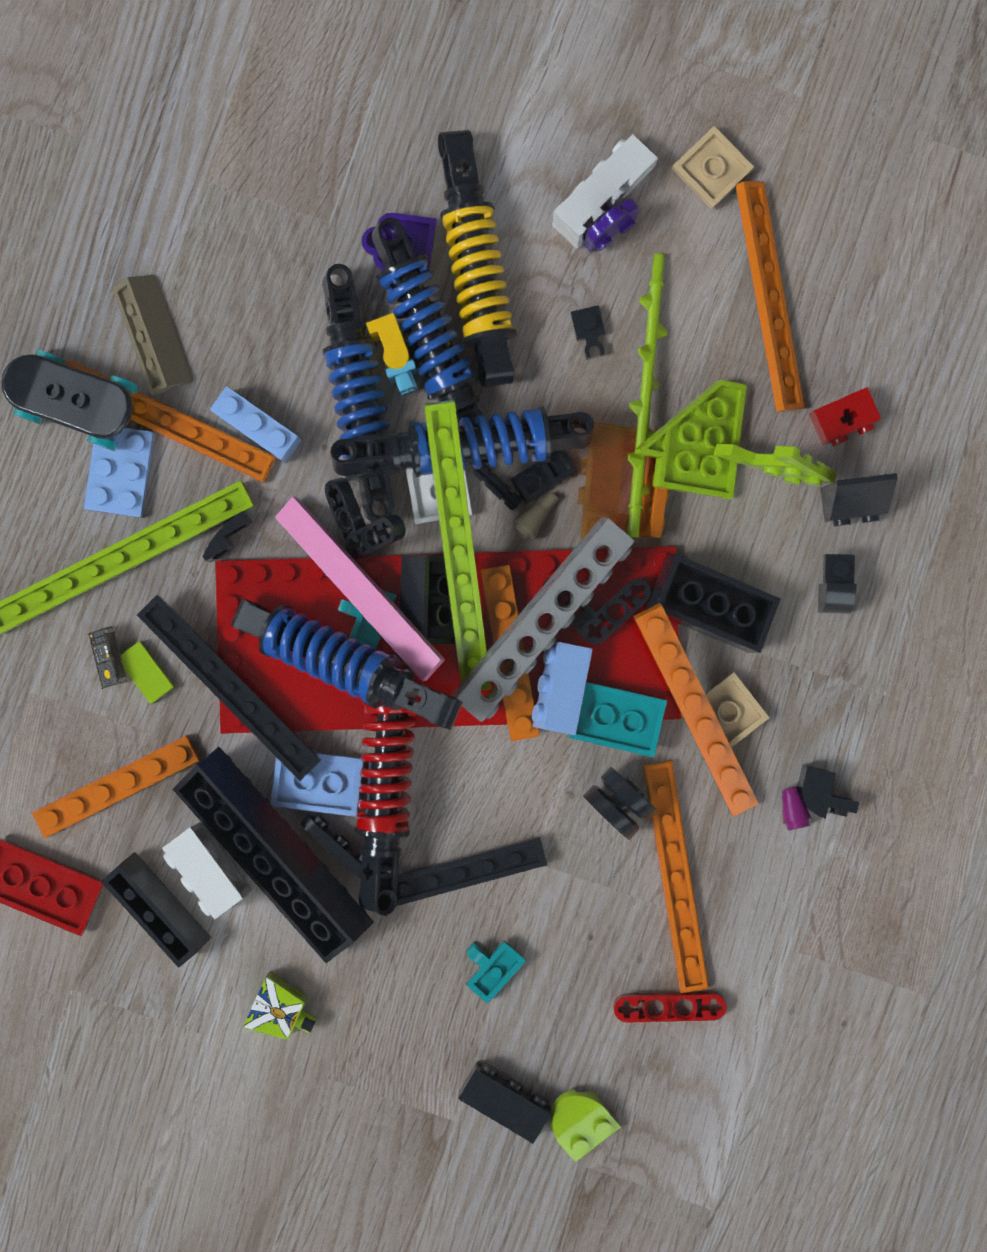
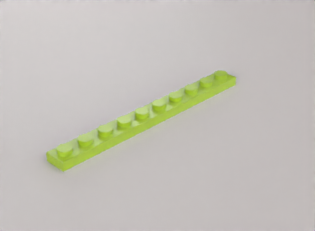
M449 400L424 404L460 682L462 683L487 651L455 401ZM485 682L481 686V690L491 689V682Z
M240 480L1 600L0 635L232 519L240 512H246L254 508L255 505L243 481Z

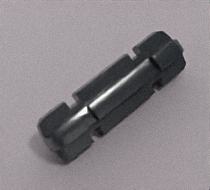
M482 464L480 469H475L473 472L474 476L480 481L483 480L485 482L484 485L499 500L503 499L505 501L504 504L513 511L519 506L522 501L515 492L512 493L510 491L511 488L495 473L492 474V470L486 464Z

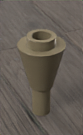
M550 492L539 505L513 520L516 526L514 531L524 540L528 538L535 540L549 510L559 501L557 496Z

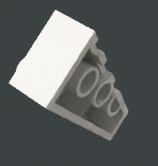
M633 134L627 140L622 138L612 149L613 154L606 161L604 159L601 160L593 169V174L585 181L583 180L579 183L572 194L552 214V226L576 249L584 243L585 233L588 229L598 222L609 210L619 205L656 166L658 157Z

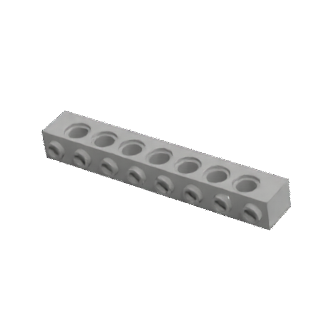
M601 517L451 696L463 701L462 707L480 722H483L485 718L490 719L499 708L498 703L504 695L508 697L517 688L518 683L516 681L523 673L528 674L537 663L536 657L542 650L546 652L556 641L554 636L561 628H567L575 618L573 614L579 606L584 607L594 596L592 591L599 583H605L613 573L611 569L617 561H623L632 550L630 546L634 540L609 518ZM604 545L607 548V555L603 560L598 561L595 552L599 546ZM582 568H586L588 570L587 580L583 583H578L576 579L577 572ZM567 590L570 596L569 601L565 605L560 606L557 602V597L560 592ZM544 613H549L551 617L549 625L540 628L538 625L539 617ZM530 636L532 639L531 646L527 650H520L519 641L521 638ZM505 659H512V669L506 673L501 672V662ZM487 681H492L494 683L493 691L488 695H482L480 691L481 686Z

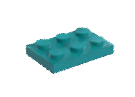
M586 682L576 735L569 734V738L654 758L667 700Z

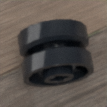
M610 766L601 776V780L611 793L608 795L599 786L592 785L583 797L616 830L630 840L638 832L639 826L629 813L632 811L641 820L648 821L657 810L644 798L646 795L627 777L624 779Z

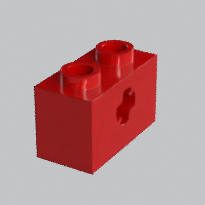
M868 387L809 413L822 445L831 442L832 447L848 441L847 435L857 431L859 435L875 429L873 423L881 419ZM849 414L851 421L848 422L847 426V422L843 424L840 418Z

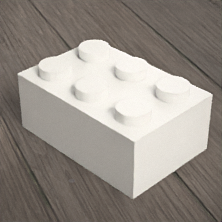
M201 821L188 828L162 848L165 852L163 857L172 869L177 868L183 876L181 882L189 892L194 891L200 899L198 904L201 910L207 916L211 915L214 920L242 900L252 890Z

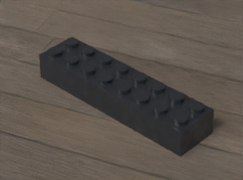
M220 746L197 763L172 789L325 963H328L352 945L374 923L366 910L348 893V890L332 875L328 867L317 858L307 843L302 841L290 827V824L280 816L269 800L257 790L251 780L242 773L231 757Z

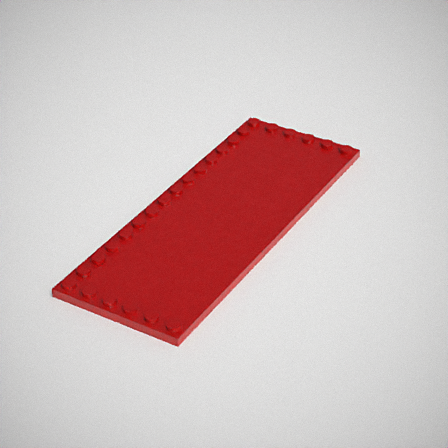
M676 546L632 548L630 554L623 561L620 562L618 560L612 567L613 573L605 583H599L592 591L594 596L587 604L594 612L598 611L622 587L633 579L646 581L652 593L665 557L676 554ZM607 548L596 550L595 556L598 561L606 557ZM573 550L474 553L487 652L494 643L481 570L506 565L510 566L519 615L542 588L545 580L554 574ZM420 554L430 556H444V554ZM401 555L366 556L354 559L382 590L397 595L394 604L400 609ZM312 558L215 561L218 655L293 731L363 729L364 722H376V715H372V719L364 718V704L361 697L355 698L349 695L347 691H340L334 685H328L321 679L313 678L308 672H301L295 666L285 664L283 660H276L262 655L259 651L258 637L231 626V622L243 598L265 607L270 612L279 605L287 604L293 607L296 614L303 613L309 620H318L321 626L328 625L332 627L334 633H345L348 640L357 617L338 610L341 600L349 601V599ZM582 568L577 572L576 579L578 583L585 582L588 578V570ZM633 584L630 587L633 592L627 598H625L623 593L619 596V599L627 603L630 610L634 608V605L630 603L634 598L639 597L642 599L644 597L642 591L645 588L643 585L637 587ZM563 592L559 593L558 596L562 600L558 601V604L562 606L570 598L569 592L566 596ZM648 601L600 644L588 643L571 625L565 629L561 628L554 636L556 638L555 642L592 649L586 682L665 699L667 703L663 720L681 719V712L633 617L645 611ZM619 603L611 604L608 608L609 617L613 620L621 619L624 615L623 606ZM581 605L573 614L575 618H579L583 614V607ZM544 613L539 617L538 625L540 628L549 625L551 621L549 613ZM602 613L597 617L602 620L597 626L590 624L587 627L590 631L587 636L590 639L594 636L599 639L602 636L599 631L605 625L608 627V630L613 627V624L605 620ZM669 620L679 639L678 623ZM382 636L376 650L373 649L374 652L381 650L384 653L397 654ZM530 636L522 638L524 650H527L532 644ZM431 644L445 661L427 681H421L416 674L415 680L437 691L452 695L461 684L456 644ZM543 650L536 657V665L528 673L534 706L538 702V681L541 675H543L545 666ZM490 681L491 689L481 690L482 695H488L493 691L494 683ZM417 695L416 699L421 701V697ZM503 698L498 703L499 708L490 719L485 718L483 722H480L461 706L453 726L508 725ZM219 700L220 734L252 733ZM416 714L414 716L416 724L411 728L440 726Z

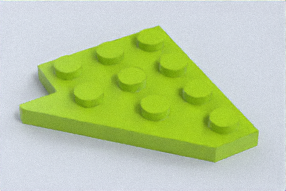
M726 380L715 381L635 449V454L656 458L653 487L726 500L733 499L737 463L715 456L714 451L716 444L740 446L747 385Z

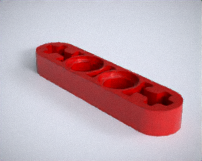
M717 992L629 993L619 995L614 1001L613 1009L617 1019L626 1023L715 1021L725 1015L727 1006L723 997ZM682 999L691 1001V1011L687 1014L678 1013L676 1010L678 1001ZM696 999H700L701 1005H709L711 999H715L720 1007L715 1009V1013H711L707 1007L700 1008L701 1014H697L698 1006ZM638 1000H643L642 1010L644 1015H639L638 1009L629 1010V1015H624L622 1010H618L619 1007L624 1005V1001H629L630 1006L637 1007L639 1006ZM652 1000H659L663 1003V1010L658 1015H652L647 1011V1005Z

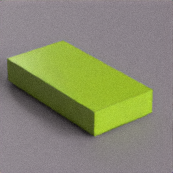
M142 641L137 642L116 658L150 704L155 703L175 688V685Z

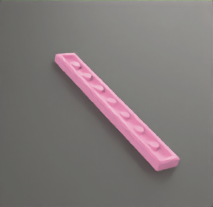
M292 496L275 518L420 680L427 681L445 659L298 497Z

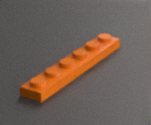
M509 565L481 570L494 644L518 616ZM522 638L519 641L520 650H524ZM505 659L501 662V672L506 673L512 669V659ZM525 673L516 681L518 686L514 692L508 697L505 695L503 697L511 742L539 737L538 728L533 727L532 711L534 703L529 674Z
M186 735L32 812V815L45 839L201 760L189 736Z

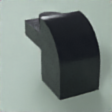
M823 555V584H819L818 613L849 614L853 611L857 584H854L855 555Z
M802 765L798 787L803 802L809 811L825 819L828 807L831 808L830 813L847 817L848 812L857 814L858 801L831 795L835 772Z

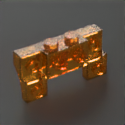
M594 422L587 458H581L580 475H585L584 487L578 488L577 504H582L580 539L587 535L601 517L609 518L627 534L629 515L619 514L618 506L623 457L628 458L629 454L635 452L637 428ZM632 538L634 540L632 545H637L638 540Z

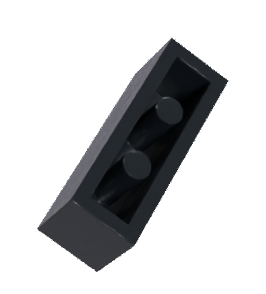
M476 1062L459 1090L458 1099L534 1144L551 1115V1106L548 1105L549 1101L538 1093L531 1095L524 1091V1086L515 1079L509 1078L506 1080L499 1076V1071L490 1064L484 1063L481 1065Z

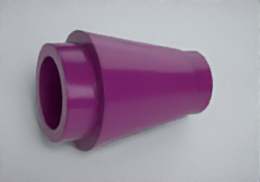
M799 787L781 790L783 824H786L787 830L809 827L811 815L803 802Z

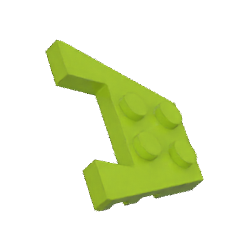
M716 444L714 451L715 456L761 470L769 476L783 477L784 482L793 485H801V482L804 481L808 485L821 487L822 483L834 482L837 471L818 461L816 464L813 463V457L809 454L804 453V455H800L801 449L795 446H776L774 454H758L734 444Z

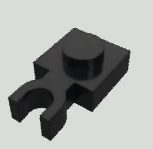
M599 305L571 311L576 340L586 341L584 350L586 360L591 358L589 353L591 347L599 349L600 357L605 356L603 344L597 338L605 335Z

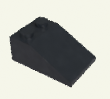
M897 473L837 480L820 488L824 522L833 521V527L851 525L850 519L862 518V523L880 521L879 516L888 514L898 479Z

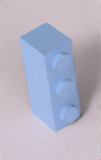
M227 386L210 408V411L285 464L302 441L293 432Z
M554 642L551 648L544 652L543 661L545 666L543 675H541L538 681V702L532 711L533 727L576 735L592 649Z

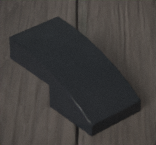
M565 450L554 451L551 453L550 462L538 461L536 464L512 477L510 481L524 503L527 504L576 473L577 469Z
M242 511L234 516L216 533L202 556L205 561L212 562L235 548L229 537L253 523L246 512Z

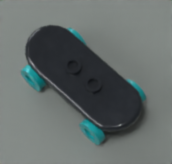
M38 349L35 355H22L13 359L6 366L2 374L1 386L6 400L15 408L13 415L39 425L45 419L89 435L88 442L115 452L118 443L109 439L117 436L127 427L133 411L130 393L136 395L139 388L138 385L111 375L110 380L70 367L63 364L65 360Z

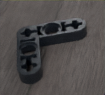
M345 478L333 479L325 484L326 499L345 548L353 559L369 556L404 538L406 533L405 524L402 518L396 514L380 518L366 526L351 485ZM347 513L350 517L351 524L348 521ZM373 531H374V533H375V535H376L377 543H376V541H375V539H374Z
M642 579L629 581L598 611L594 612L586 604L583 607V614L579 618H575L570 625L588 643L600 644L648 601L651 595L649 584ZM633 584L637 587L643 585L645 588L642 591L644 597L642 599L639 597L634 598L630 602L634 605V608L630 610L627 603L619 599V596L623 593L625 598H627L633 592L630 588ZM567 590L562 591L565 596L568 594ZM559 596L557 597V602L562 600ZM613 603H619L624 608V615L619 620H613L608 615V608ZM602 613L605 620L613 624V627L608 630V627L605 625L599 631L602 635L599 639L595 636L590 639L587 636L590 632L587 627L590 624L597 626L602 621L597 617Z

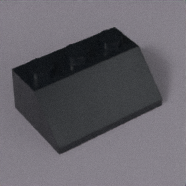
M401 555L400 610L431 644H455L444 556Z

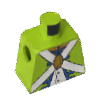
M269 972L264 979L243 1028L282 1039H289L294 1027L310 1034L317 1017L302 1011L308 999L305 994L273 972Z

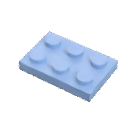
M125 428L120 434L109 439L118 443L115 452L93 444L84 503L85 510L143 518L155 438L154 432Z
M316 753L322 761L301 781L276 758L271 796L272 806L357 816L360 798L359 786L362 781L360 770L363 769L364 765L361 758Z

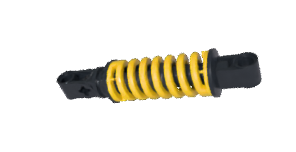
M470 130L440 132L438 135V150L442 159L447 188L444 191V199L448 201V208L440 213V217L442 218L444 228L447 230L446 242L451 246L448 255L454 261L451 267V272L457 277L454 281V288L461 292L456 300L458 305L463 307L460 310L459 317L463 322H466L462 328V342L464 346H475L478 377L482 387L512 384L514 369L510 360L507 340L516 337L517 331L511 324V311H498V307L509 303V297L506 295L495 296V292L504 290L507 287L506 281L497 280V276L504 272V267L498 264L494 265V261L501 258V251L491 248V246L499 241V237L496 234H489V230L494 229L496 226L495 220L492 219L495 208L493 203L483 200L484 186L479 184L473 151V138Z

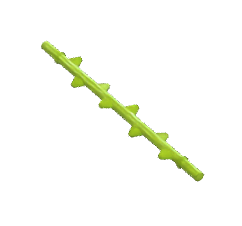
M661 253L653 255L652 275L649 282L650 293L639 297V302L648 311L645 345L638 348V354L643 359L640 399L629 403V408L638 416L635 449L654 434L649 428L652 391L659 388V382L654 377L657 339L668 334V331L659 322L662 287H664V282L662 281L665 255ZM633 452L628 455V461L633 466L630 505H628L627 535L637 539L639 538L641 510H643L642 497L648 495L650 491L644 483L646 456Z

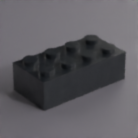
M678 554L665 557L645 610L660 603L668 619L747 653H761L781 598Z

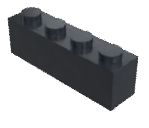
M136 852L132 853L101 881L178 968L194 956L212 938Z

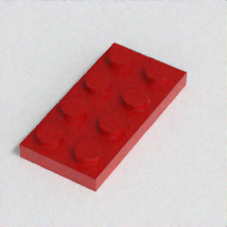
M0 838V903L78 936L84 935L104 886L101 882L102 880Z

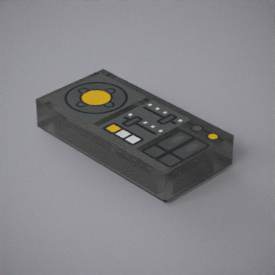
M105 627L88 633L102 689L127 682L113 627Z

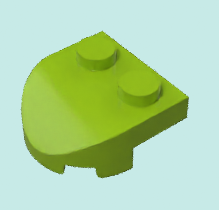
M574 1089L560 1095L551 1106L552 1113L549 1120L551 1129L557 1142L575 1162L621 1128L618 1120L602 1103L600 1097L591 1090H588V1092H576Z

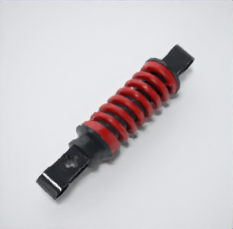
M385 652V654L396 655L400 658V662H402V670L408 669L412 671L411 668L402 660V658L398 654ZM363 701L364 718L372 719V715H376L377 720L376 722H364L363 724L364 730L375 731L376 735L375 738L365 737L362 739V745L375 747L374 753H363L361 755L363 762H369V769L360 770V776L368 778V784H361L359 786L361 793H367V800H359L358 807L366 809V812L358 811L354 830L357 834L364 836V845L361 846L360 853H362V863L360 866L361 881L358 900L360 906L365 910L387 916L394 911L397 905L399 856H401L402 848L399 847L400 838L410 835L409 821H406L410 816V812L403 806L408 805L411 801L410 795L405 790L410 789L412 781L405 775L410 774L413 770V765L407 759L414 755V750L406 744L413 742L415 739V734L407 728H411L416 724L414 717L416 713L403 707L399 710H393L386 703L374 709Z

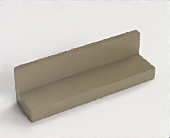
M156 276L127 277L112 288L151 396L161 395L173 386L193 382L192 374Z

